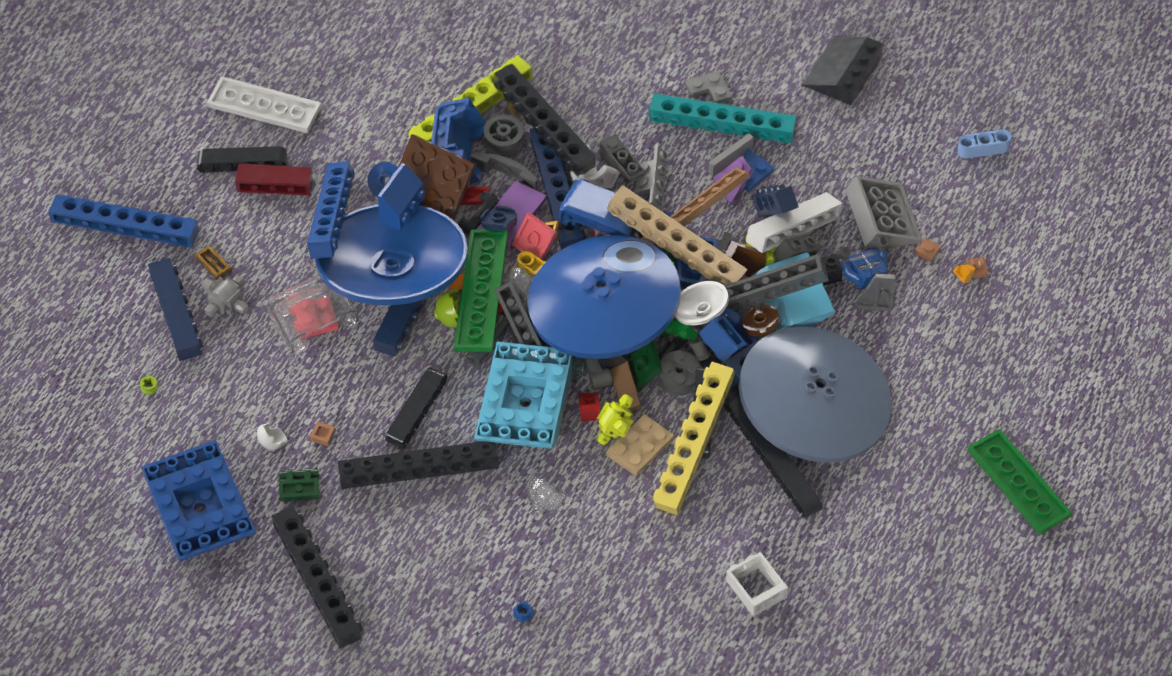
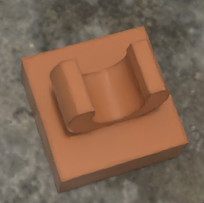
M984 257L966 260L965 264H969L976 269L971 278L988 276Z

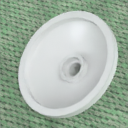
M703 281L687 287L681 292L680 304L675 315L676 319L683 324L694 326L711 322L714 318L720 316L728 305L729 294L727 289L715 281Z

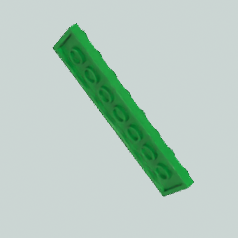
M508 230L470 231L454 342L455 352H493L500 303L494 290L502 286L509 236Z

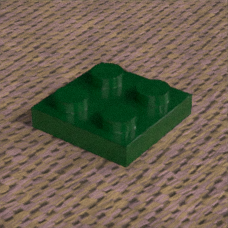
M654 340L633 351L627 357L637 392H640L663 371Z

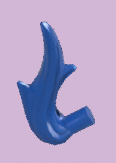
M725 308L723 312L726 318L745 337L750 345L760 339L759 336L746 334L742 327V317L735 311Z

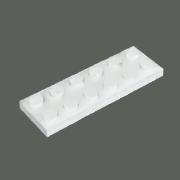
M222 76L207 101L209 108L307 134L321 109V102Z

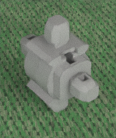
M236 276L233 280L229 278L223 280L220 277L216 282L206 279L202 283V287L208 292L209 305L205 309L206 315L213 317L218 312L221 314L227 312L231 315L234 311L246 313L248 305L242 298V287L245 285V279L242 276Z

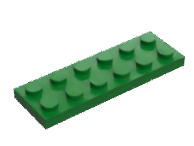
M1000 429L968 446L967 451L1039 536L1071 518L1072 512Z

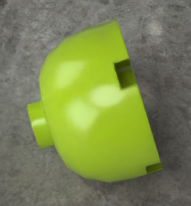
M457 289L441 294L436 301V309H434L435 318L450 328H457L461 297H458L456 294L459 292Z

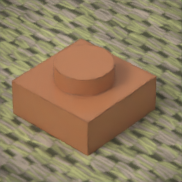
M925 238L915 250V254L932 262L941 251V246Z
M317 422L310 435V441L329 446L336 432L335 426Z

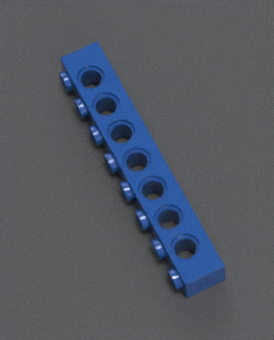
M349 161L327 164L307 241L311 259L333 257L335 249L338 248L337 239H340V229L343 227L342 219L345 218V208L348 207L347 199L350 198L352 179L355 178L354 168H351Z
M56 194L48 211L51 222L190 248H193L199 233L198 222L192 218L90 201L84 198L79 199L67 195Z

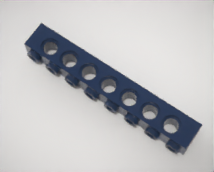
M530 128V141L545 195H547L553 222L558 221L559 208L571 189L568 186L570 184L569 175L564 172L566 170L564 161L558 159L555 151L552 148H548L545 140L536 134L534 128ZM568 222L567 227L564 225L559 227L561 231L557 236L559 237L561 250L586 239L585 231L580 228L582 224L576 223V226H574L572 222Z

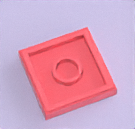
M527 213L511 245L520 252H531L544 261L558 233L532 213Z

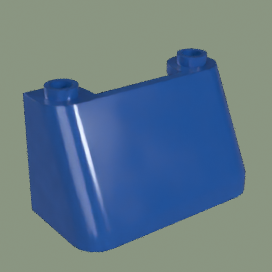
M469 98L442 103L435 110L431 143L470 161L472 140H477L484 136L486 121ZM475 167L469 184L481 182L482 174L478 167Z
M585 179L575 180L558 211V221L566 227L568 222H572L574 226H576V223H580L609 235L633 237L636 229L628 226L623 220L613 216L607 210L609 201L615 192L591 184Z

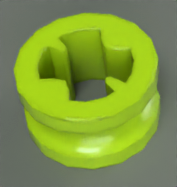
M153 376L142 378L140 381L141 391L146 395L154 394L158 390L156 378ZM147 383H148L149 385H150V383H152L153 386H152V387H149V386H148V388H146L145 385H146Z

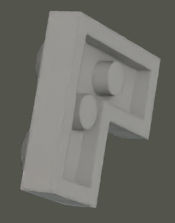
M719 71L685 80V85L691 97L709 92L714 103L721 104L732 100V95Z

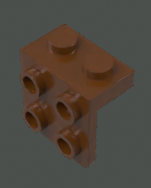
M731 241L728 249L723 251L724 254L747 269L745 276L752 277L753 274L765 267L766 252L761 253L755 248Z

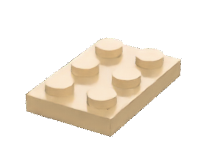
M644 414L628 430L624 438L620 437L606 451V455L637 476L674 440V434Z

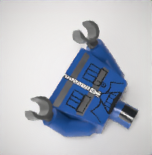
M880 237L875 240V246L879 248V251L873 249L851 255L849 247L838 250L836 256L842 259L841 265L844 277L863 290L866 289L875 274H887L888 260L885 247L889 245V238L884 237L883 244Z

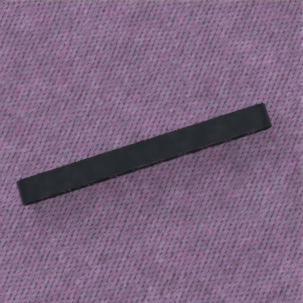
M711 352L712 355L709 358L699 361L701 367H710L711 362L721 364V362L713 352ZM736 386L733 389L730 387L723 404L724 409L727 413L730 412L729 416L737 427L740 426V431L747 441H750V445L757 455L761 456L760 459L768 470L771 469L770 473L778 484H781L780 487L788 498L792 499L791 502L798 512L803 514L801 515L803 518H806L822 510L820 499L787 453L769 442L751 423L743 408L739 387Z

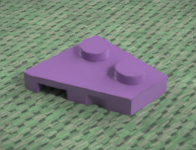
M740 156L713 177V180L716 183L736 167L747 171L749 176L752 175L753 170L746 160ZM746 181L726 195V198L732 205L736 203L735 198L739 191H743Z

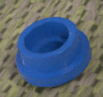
M520 602L514 607L513 616L520 622L529 621L533 617V608L526 602ZM521 611L527 612L526 614H520Z

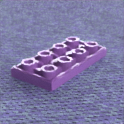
M518 181L511 185L495 205V207H511L518 216L517 224L508 229L507 249L511 246L526 214L532 213L535 215L547 200V195ZM480 224L479 227H478L476 230H486V229L483 228L482 225Z

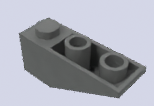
M616 134L600 142V156L609 167L619 170L620 175L631 181L646 173Z

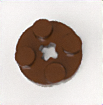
M761 305V308L756 310L755 307L749 309L744 313L741 320L744 332L751 336H759V338L769 335L781 324L777 309L770 305Z

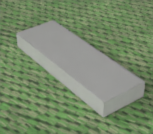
M747 134L709 162V174L714 177L740 156H743L748 148L750 150L753 149L754 137Z

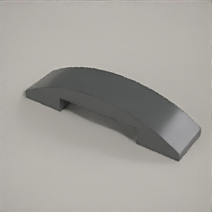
M471 154V162L477 164L476 167L480 171L488 173L490 168L517 178L520 183L536 191L538 190L536 177L520 163L495 154Z

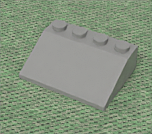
M856 176L845 189L865 248L879 250L875 246V240L879 237L882 244L884 237L889 238V245L885 249L923 241L902 183Z

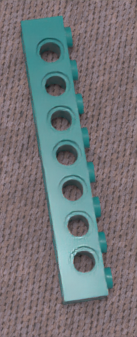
M653 93L649 108V121L655 123H668L673 126L680 125L692 129L699 128L710 132L718 131L729 135L746 136L750 134L755 138L774 140L780 143H792L796 128L795 115Z

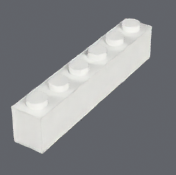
M823 193L799 204V208L771 216L749 226L746 242L761 253L779 246L786 238L799 237L839 219L843 203L829 193Z

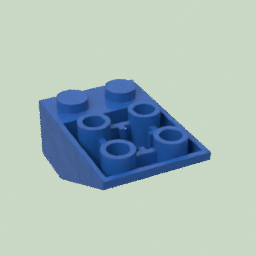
M723 315L714 318L699 333L704 343L710 346L715 352L716 357L722 362L750 345Z

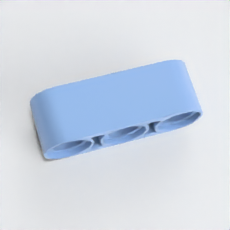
M995 130L963 135L959 138L957 153L962 158L1006 153L1010 148L1011 134L1006 130Z

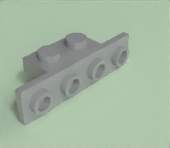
M657 144L654 150V160L640 164L646 173L636 178L635 194L640 197L650 194L649 203L662 211L668 155Z

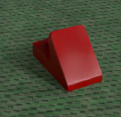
M578 393L581 422L598 420L597 417L600 413L598 393Z

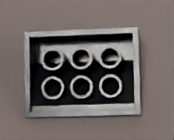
M834 36L802 86L852 105L882 58L883 43L869 37Z

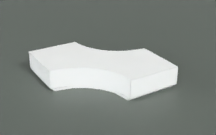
M603 165L594 175L581 176L580 179H585L591 184L602 188H613L620 171Z

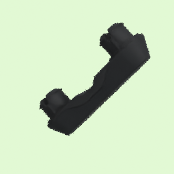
M484 191L480 195V201L484 203L479 212H476L470 220L463 217L458 222V226L463 229L464 234H470L471 230H476L481 224V214L488 208L492 210L499 202L494 192L490 194Z

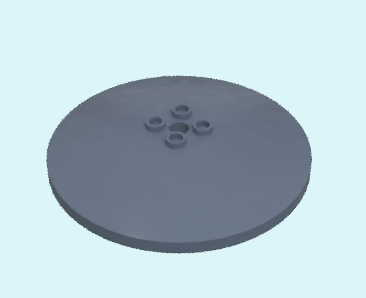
M789 327L775 331L762 338L752 347L741 368L739 393L748 418L759 433L769 442L793 456L814 462H841L853 459L871 449L879 441L889 423L892 408L891 393L882 370L860 346L846 337L829 330L815 327ZM819 382L823 384L824 388L818 387L815 383Z

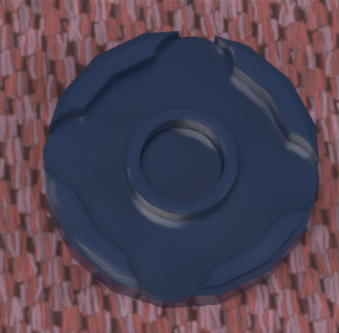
M496 206L493 210L490 208L486 209L481 214L480 220L482 227L486 230L505 231L517 224L518 216L511 207Z

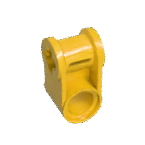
M521 252L518 255V272L533 281L537 272L546 262L531 252Z

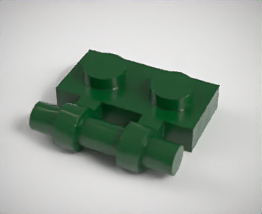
M305 468V470L299 471L287 469V471L279 472V479H287L279 481L280 502L319 499V478L311 479V477H319V469L311 470V468Z

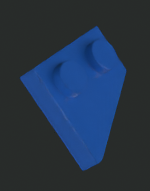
M748 148L744 159L753 170V173L746 181L744 189L750 192L774 172V167Z

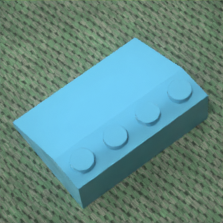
M803 253L767 265L752 276L808 258L810 255ZM823 283L764 302V305L773 306L778 311L781 324L777 327V331L789 327H813L836 312Z

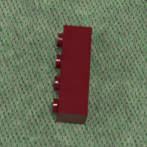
M238 164L235 182L237 192L310 196L313 175L311 167Z

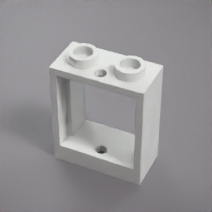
M761 552L748 556L745 561L738 565L734 564L727 570V583L752 616L787 598L788 587ZM759 568L773 587L751 599L738 582V579Z

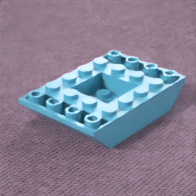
M497 342L474 440L552 449L558 442L571 382L573 356L560 352L553 347ZM523 402L531 403L528 407L521 406Z

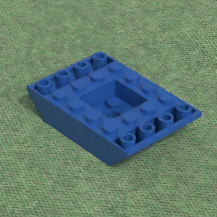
M216 440L141 466L151 497L175 555L180 562L256 534ZM199 506H204L206 508L203 512L200 513L195 511V509Z

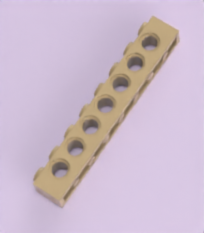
M622 185L610 199L607 210L613 216L623 220L628 226L639 231L644 237L651 239L659 247L670 252L675 258L686 263L691 269L701 273L706 279L718 282L723 286L744 279L747 272L745 267Z

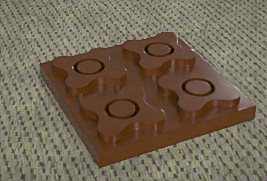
M411 134L399 166L401 163L406 164L423 182L426 195L424 201L419 205L437 210L454 221L477 164L415 134Z

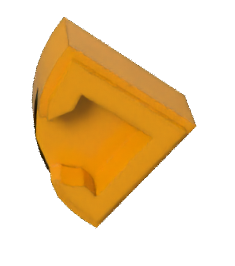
M963 264L955 267L953 272L965 284L970 281L976 269L969 264Z

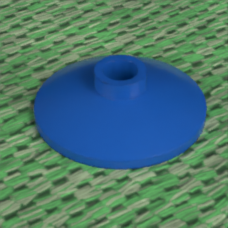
M380 162L372 167L368 174L367 183L370 191L378 197L386 185L385 179L388 177L390 179L398 169V166L391 162Z

